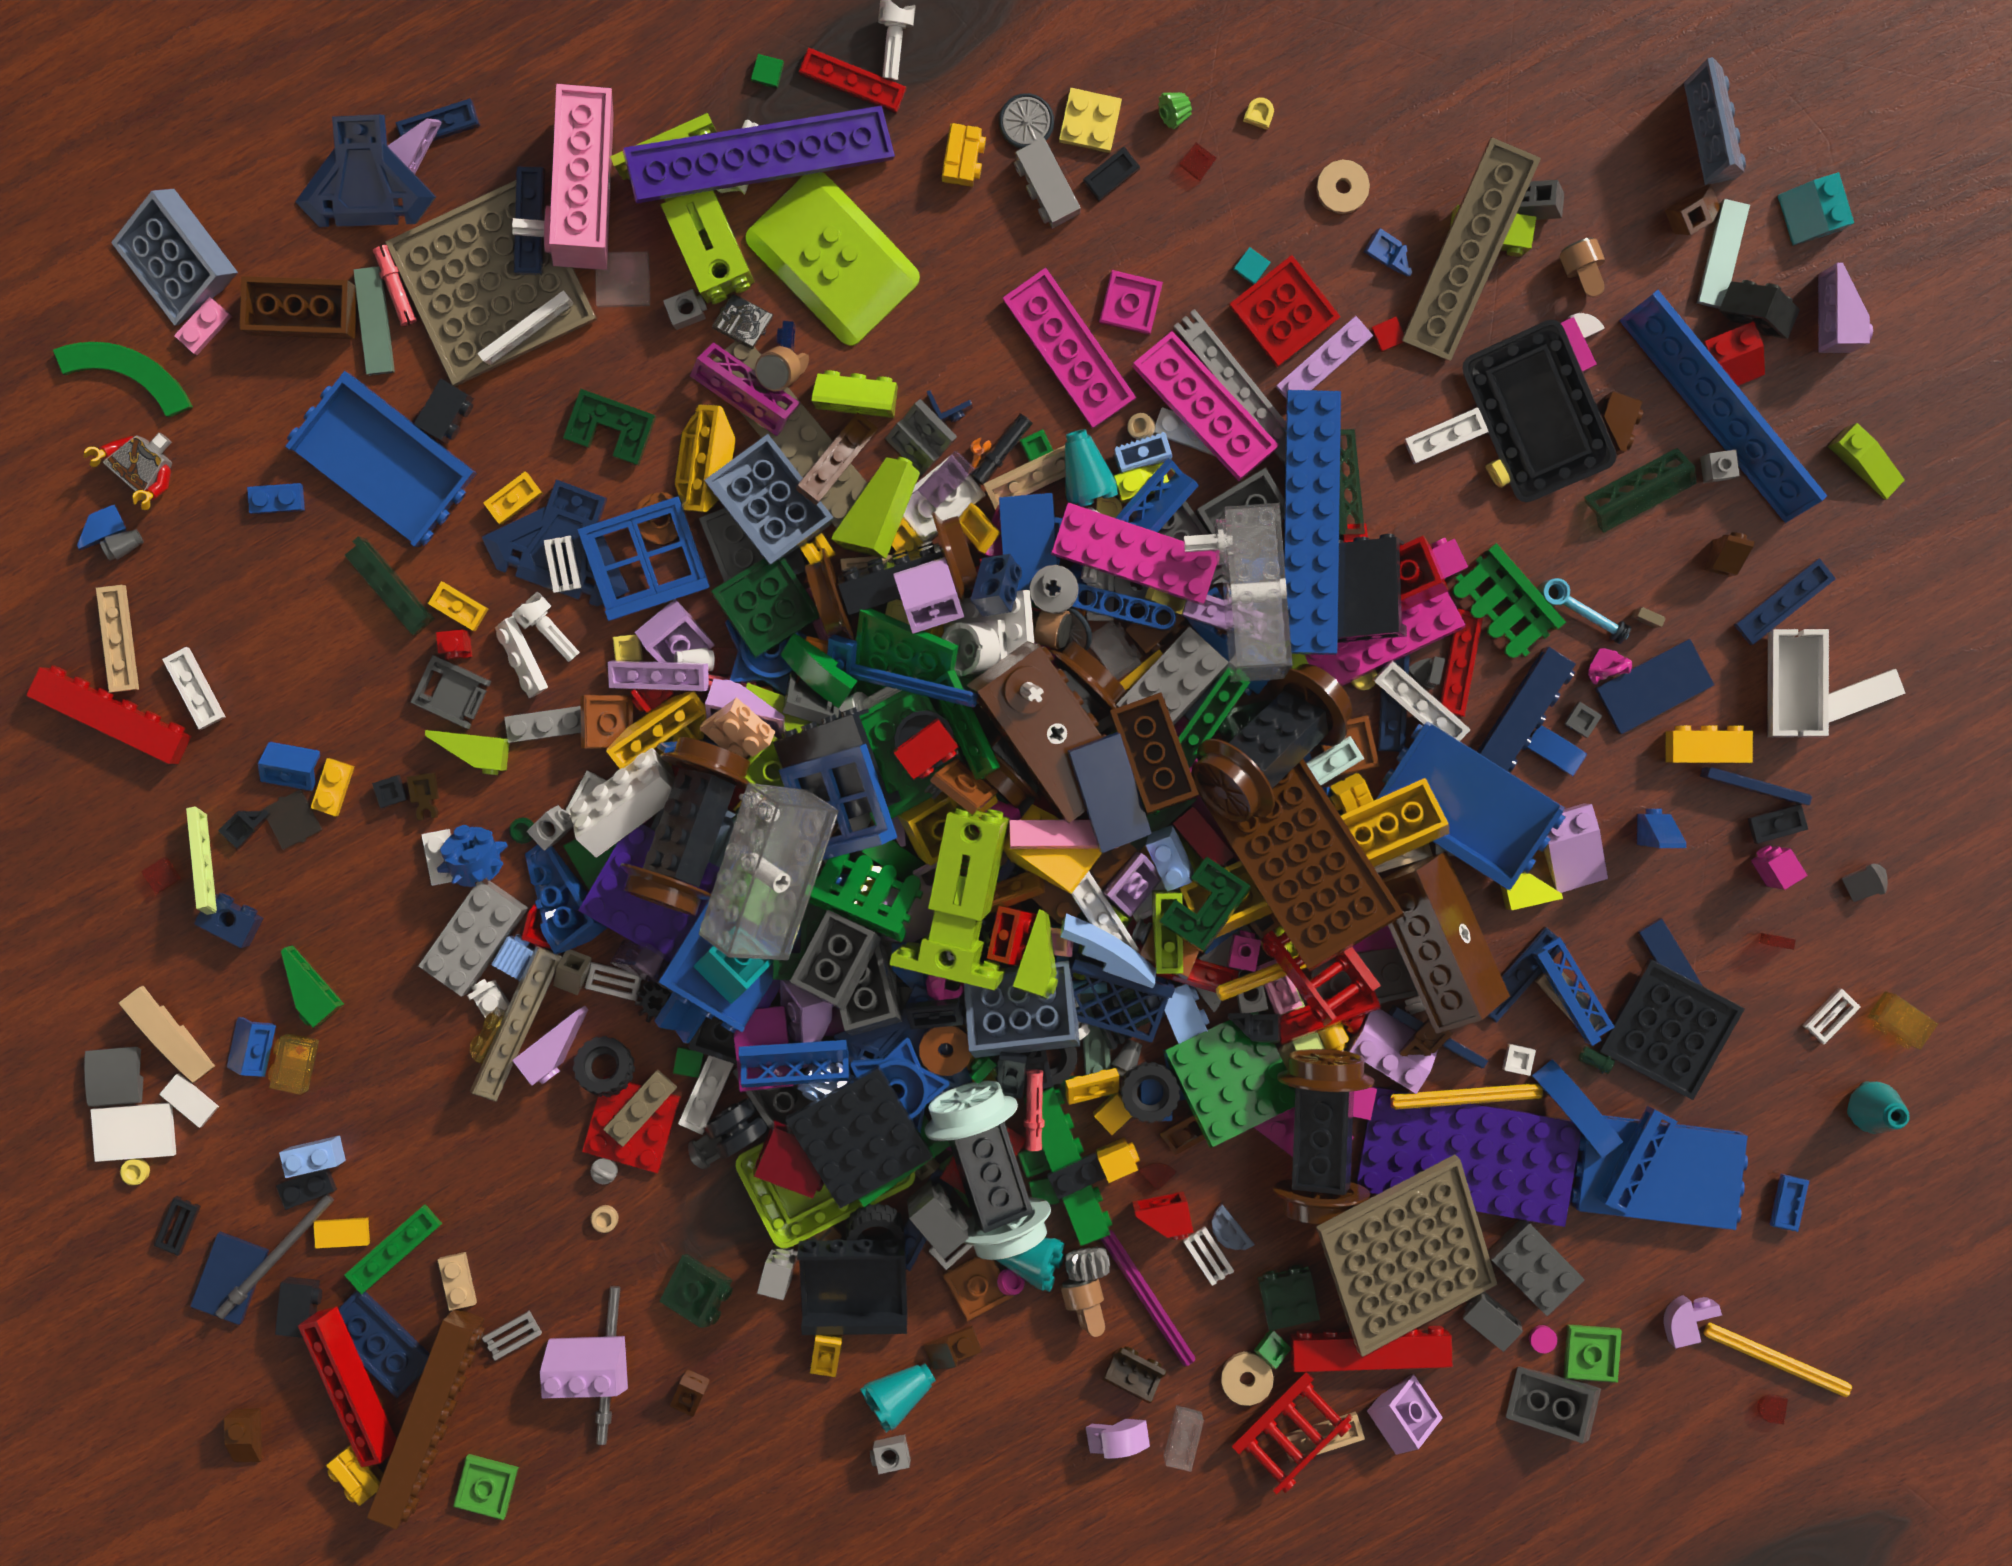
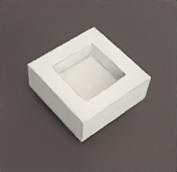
M1508 1044L1502 1069L1530 1076L1536 1050Z

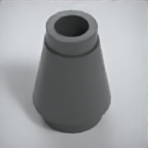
M134 529L106 536L105 540L100 542V545L110 561L114 559L118 561L140 544H143L144 541L138 530Z
M1130 1039L1127 1040L1111 1064L1113 1068L1117 1069L1119 1076L1125 1078V1074L1132 1070L1133 1066L1138 1065L1142 1048L1141 1044Z

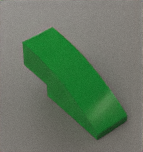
M795 633L792 634L780 654L804 682L824 699L832 702L837 708L841 707L857 683L856 679L836 667L838 661Z
M894 839L883 845L861 850L881 866L892 865L895 867L897 877L903 881L908 876L914 875V870L927 864L905 847L900 846Z

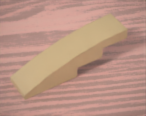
M144 986L137 988L119 1002L148 1039L192 1083L215 1067L185 1026H179L164 1005L159 1006Z

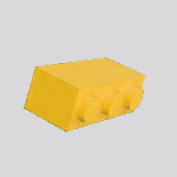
M1675 726V731H1666V762L1753 763V731H1744V726H1727V731H1717V726H1701V731H1691V726Z

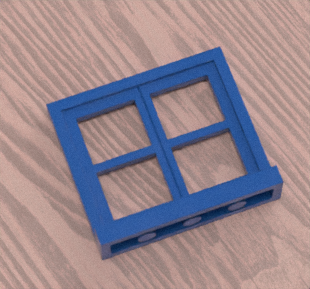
M679 496L577 529L604 603L608 621L710 587ZM671 513L680 542L647 552L637 524ZM628 527L638 556L605 566L595 538ZM682 546L692 575L658 585L649 557ZM640 560L649 589L616 599L607 571Z
M866 744L779 770L806 852L797 855L800 866L883 845L897 838ZM855 762L865 791L841 797L832 768ZM821 772L831 801L807 807L798 778ZM867 796L876 825L852 831L843 803ZM833 806L842 834L819 840L809 812Z

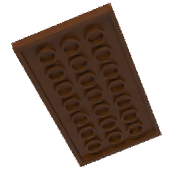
M1302 759L1272 789L1275 797V806L1272 812L1265 817L1251 816L1245 822H1234L1221 816L1205 802L1200 794L1199 796L1310 972L1403 917L1404 913L1308 765Z

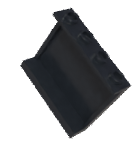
M1394 534L1379 535V539L1371 540L1368 537L1353 538V542L1345 543L1343 540H1339L1337 643L1407 637V626L1402 624L1399 546L1403 545L1404 542L1395 537Z
M856 707L840 712L842 718L837 719L836 714L821 719L822 725L817 726L816 721L801 726L802 732L799 733L796 728L781 733L783 739L773 742L782 769L866 744L887 807L902 801L898 790L891 793L887 792L860 716L868 713V708L857 712ZM855 762L832 768L841 797L865 791ZM821 772L798 778L807 807L831 801ZM867 796L843 803L848 819L872 812ZM833 806L809 812L815 830L838 823Z
M836 1239L833 1241H799L797 1260H799L802 1335L907 1334L908 1306L905 1240Z

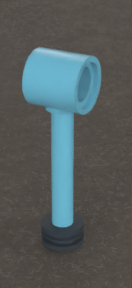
M1555 578L1544 581L1539 585L1537 590L1552 606H1561L1562 604L1610 632V639L1615 642L1617 641L1618 644H1621L1629 636L1631 626L1623 621L1616 624L1570 596V587L1563 579ZM1551 585L1555 586L1558 590L1556 599H1552L1549 596L1548 591Z

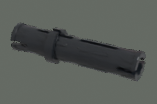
M1019 413L1018 417L1001 436L995 446L990 451H986L984 454L985 458L971 473V476L982 485L986 483L992 473L997 468H1001L1005 457L1033 423L1026 416Z

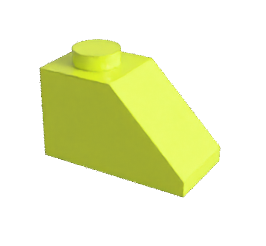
M1163 463L1139 467L1114 475L1121 504L1131 501ZM1167 474L1164 476V482H1163V483L1169 481V480H1168V477H1167ZM1151 491L1148 495L1154 494L1155 491Z
M1525 872L1520 875L1510 891L1500 885L1505 908L1508 910H1516L1563 899L1562 893Z

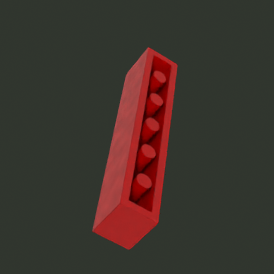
M51 665L50 668L39 667L26 696L168 764H179L192 735L184 732L185 727L174 722L166 724L160 721L162 717L154 712L146 711L143 713L137 710L138 705L131 701L123 699L120 702L114 699V693H110L108 690L102 688L95 690L89 687L91 683L85 679L76 676L72 679L66 676L67 671L54 665Z
M338 1307L320 1310L299 1324L298 1328L360 1466L366 1467L380 1464L392 1454L397 1439Z
M1429 1326L1428 1330H1418V1328H1415L1363 1357L1357 1352L1350 1329L1349 1332L1325 1329L1323 1333H1313L1311 1330H1298L1297 1334H1290L1292 1348L1291 1366L1294 1372L1453 1367L1452 1336L1442 1326Z

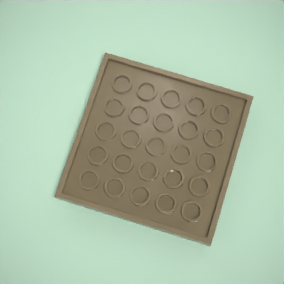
M516 180L385 241L450 381L455 387L597 320L573 267L553 266L551 253L545 252L544 237L542 275H516L514 273L515 235L512 234V223L516 212ZM563 290L574 302L571 307L491 366L486 364L478 355L480 351Z
M1456 1155L1433 1165L1316 1227L1357 1352L1362 1357L1497 1285L1462 1163Z

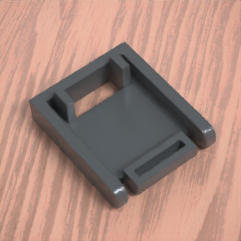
M432 655L411 703L470 729L472 724L465 721L464 718L466 716L473 720L475 719L487 690L479 687L480 683L490 686L492 681L436 655ZM434 671L443 675L433 697L424 692Z
M791 671L787 682L783 713L811 722L816 721V723L821 725V719L836 714L838 719L839 708L834 706L832 702L824 699L801 678H799L798 683H795L796 673Z

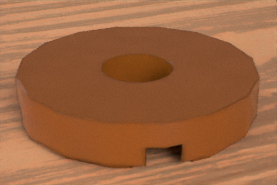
M663 492L649 494L638 503L635 510L674 498V496ZM671 513L667 514V522L662 526H657L654 523V519L637 524L641 536L653 544L666 545L675 542L679 538Z
M960 1026L929 1028L923 1034L919 1044V1054L923 1065L930 1072L940 1076H951L961 1072L968 1065L972 1056L969 1052L968 1033ZM943 1043H949L952 1045L953 1051L948 1055H943L938 1051V1047Z

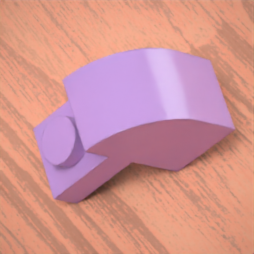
M1684 1295L1674 1299L1668 1305L1664 1314V1327L1668 1342L1675 1348L1700 1343L1701 1339L1697 1321L1721 1316L1720 1305L1707 1297L1695 1299L1693 1304Z
M1124 1419L1115 1425L1090 1424L1086 1427L1090 1453L1104 1454V1458L1127 1457L1150 1447L1146 1420Z

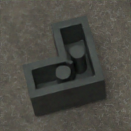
M1743 280L1742 283L1730 282L1719 311L1732 322L1748 324L1754 321L1757 329L1765 336L1788 339L1800 309L1792 302V298L1786 296L1781 291L1782 288L1778 285L1766 283L1763 286L1749 280Z

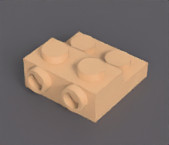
M737 697L702 722L700 730L718 746L744 758L749 755L754 757L768 747L775 734V731L766 722L760 719Z

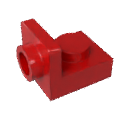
M634 689L631 691V694L634 696L631 700L640 712L645 710L649 713L675 695L673 690Z

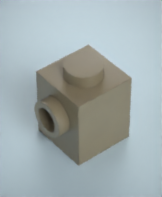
M571 949L565 951L557 966L553 986L578 995L588 977L592 958Z

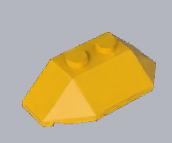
M698 405L695 410L696 413L690 418L682 431L675 486L682 501L683 510L707 512L719 499L704 480L733 459L735 436L721 406Z
M688 691L671 697L627 727L607 748L606 752L621 769L628 766L639 754L645 753L650 748H653L661 756L664 752L657 748L659 743L676 742L679 737H688L696 740L703 739L705 733L700 730L702 722L707 719L705 705L695 691Z

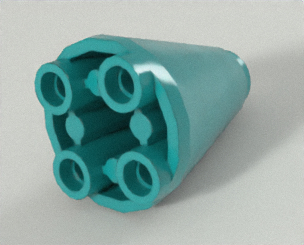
M1086 429L1068 433L1066 435L1067 441L1065 442V496L1067 501L1071 504L1078 503L1080 507L1093 504L1094 498L1116 496L1118 494L1116 480L1092 437L1087 435Z
M1865 1081L1857 1087L1850 1097L1847 1114L1853 1123L1865 1132L1872 1134L1886 1133L1901 1129L1909 1122L1908 1109L1897 1091L1888 1084L1878 1081Z
M1044 1238L1039 1244L1028 1251L1012 1257L997 1259V1261L1037 1289L1050 1292L1055 1281L1053 1276L1055 1268L1060 1269L1063 1263L1064 1253L1062 1251L1064 1243L1056 1238Z
M924 1363L921 1366L915 1365L867 1382L860 1391L872 1412L874 1411L879 1423L887 1433L890 1430H894L932 1388L931 1384L936 1380L928 1366Z

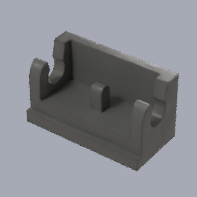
M1485 1291L1473 1297L1464 1307L1466 1312L1463 1315V1319L1503 1352L1523 1332L1521 1321Z

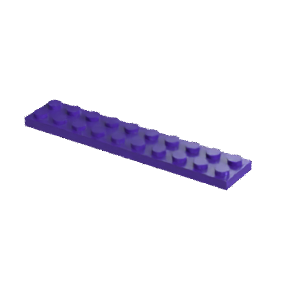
M882 106L630 146L623 149L636 203L890 161L895 157Z

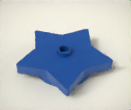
M727 620L725 623L738 651L730 680L734 683L763 681L785 696L790 672L794 670L780 654L790 638L774 647L775 654L764 653L755 659L731 622ZM800 631L796 633L798 636L806 640L807 635Z
M908 1036L884 1058L853 1060L850 1064L856 1078L879 1065L891 1086L893 1084L902 1085L901 1091L895 1093L920 1133L925 1105L949 1086L948 1079L932 1073L921 1066Z

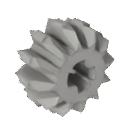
M1102 1247L1080 1248L1066 1255V1271L1071 1280H1095L1102 1278L1110 1272L1109 1256L1106 1249Z

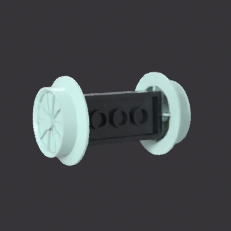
M989 1080L982 1081L980 1084L976 1082L967 1083L950 1089L936 1097L929 1104L932 1120L926 1125L925 1134L933 1140L949 1141L973 1215L966 1222L969 1227L967 1229L969 1239L964 1243L973 1245L978 1257L987 1260H997L1021 1254L1039 1244L1047 1234L1044 1221L1049 1217L1051 1207L1044 1199L1028 1197L1004 1122L1015 1113L1018 1104L1015 1098L1003 1095L998 1082Z

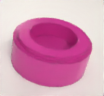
M1010 1269L1001 1271L998 1276V1287L1003 1294L1008 1296L1016 1295L1023 1290L1025 1283L1023 1278Z
M1538 1325L1531 1330L1529 1342L1537 1352L1549 1353L1557 1345V1336L1550 1327Z

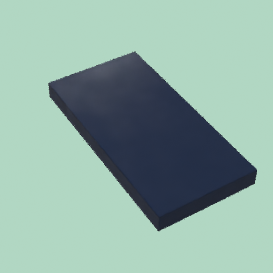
M1687 639L1632 668L1629 674H1621L1596 687L1595 690L1619 734H1623L1714 686V683L1691 639Z
M1119 732L1067 751L1101 853L1152 834Z
M356 1290L339 1308L340 1314L364 1367L391 1394L398 1398L423 1373L430 1353L366 1291L361 1295Z

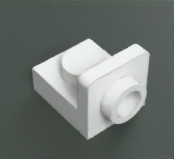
M484 979L471 987L473 992L467 995L469 1000L474 999L487 1021L506 1010L510 1004L496 980L487 983Z

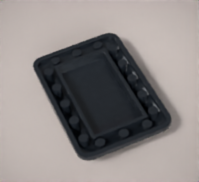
M1546 320L1478 351L1465 359L1462 367L1464 376L1489 431L1488 433L1498 457L1509 475L1510 485L1517 499L1522 502L1534 501L1613 466L1617 457L1616 450L1567 333L1560 322L1557 320Z

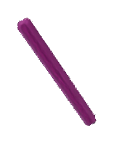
M1110 1230V1235L1101 1238V1241L1183 1366H1189L1195 1361V1356L1114 1232Z

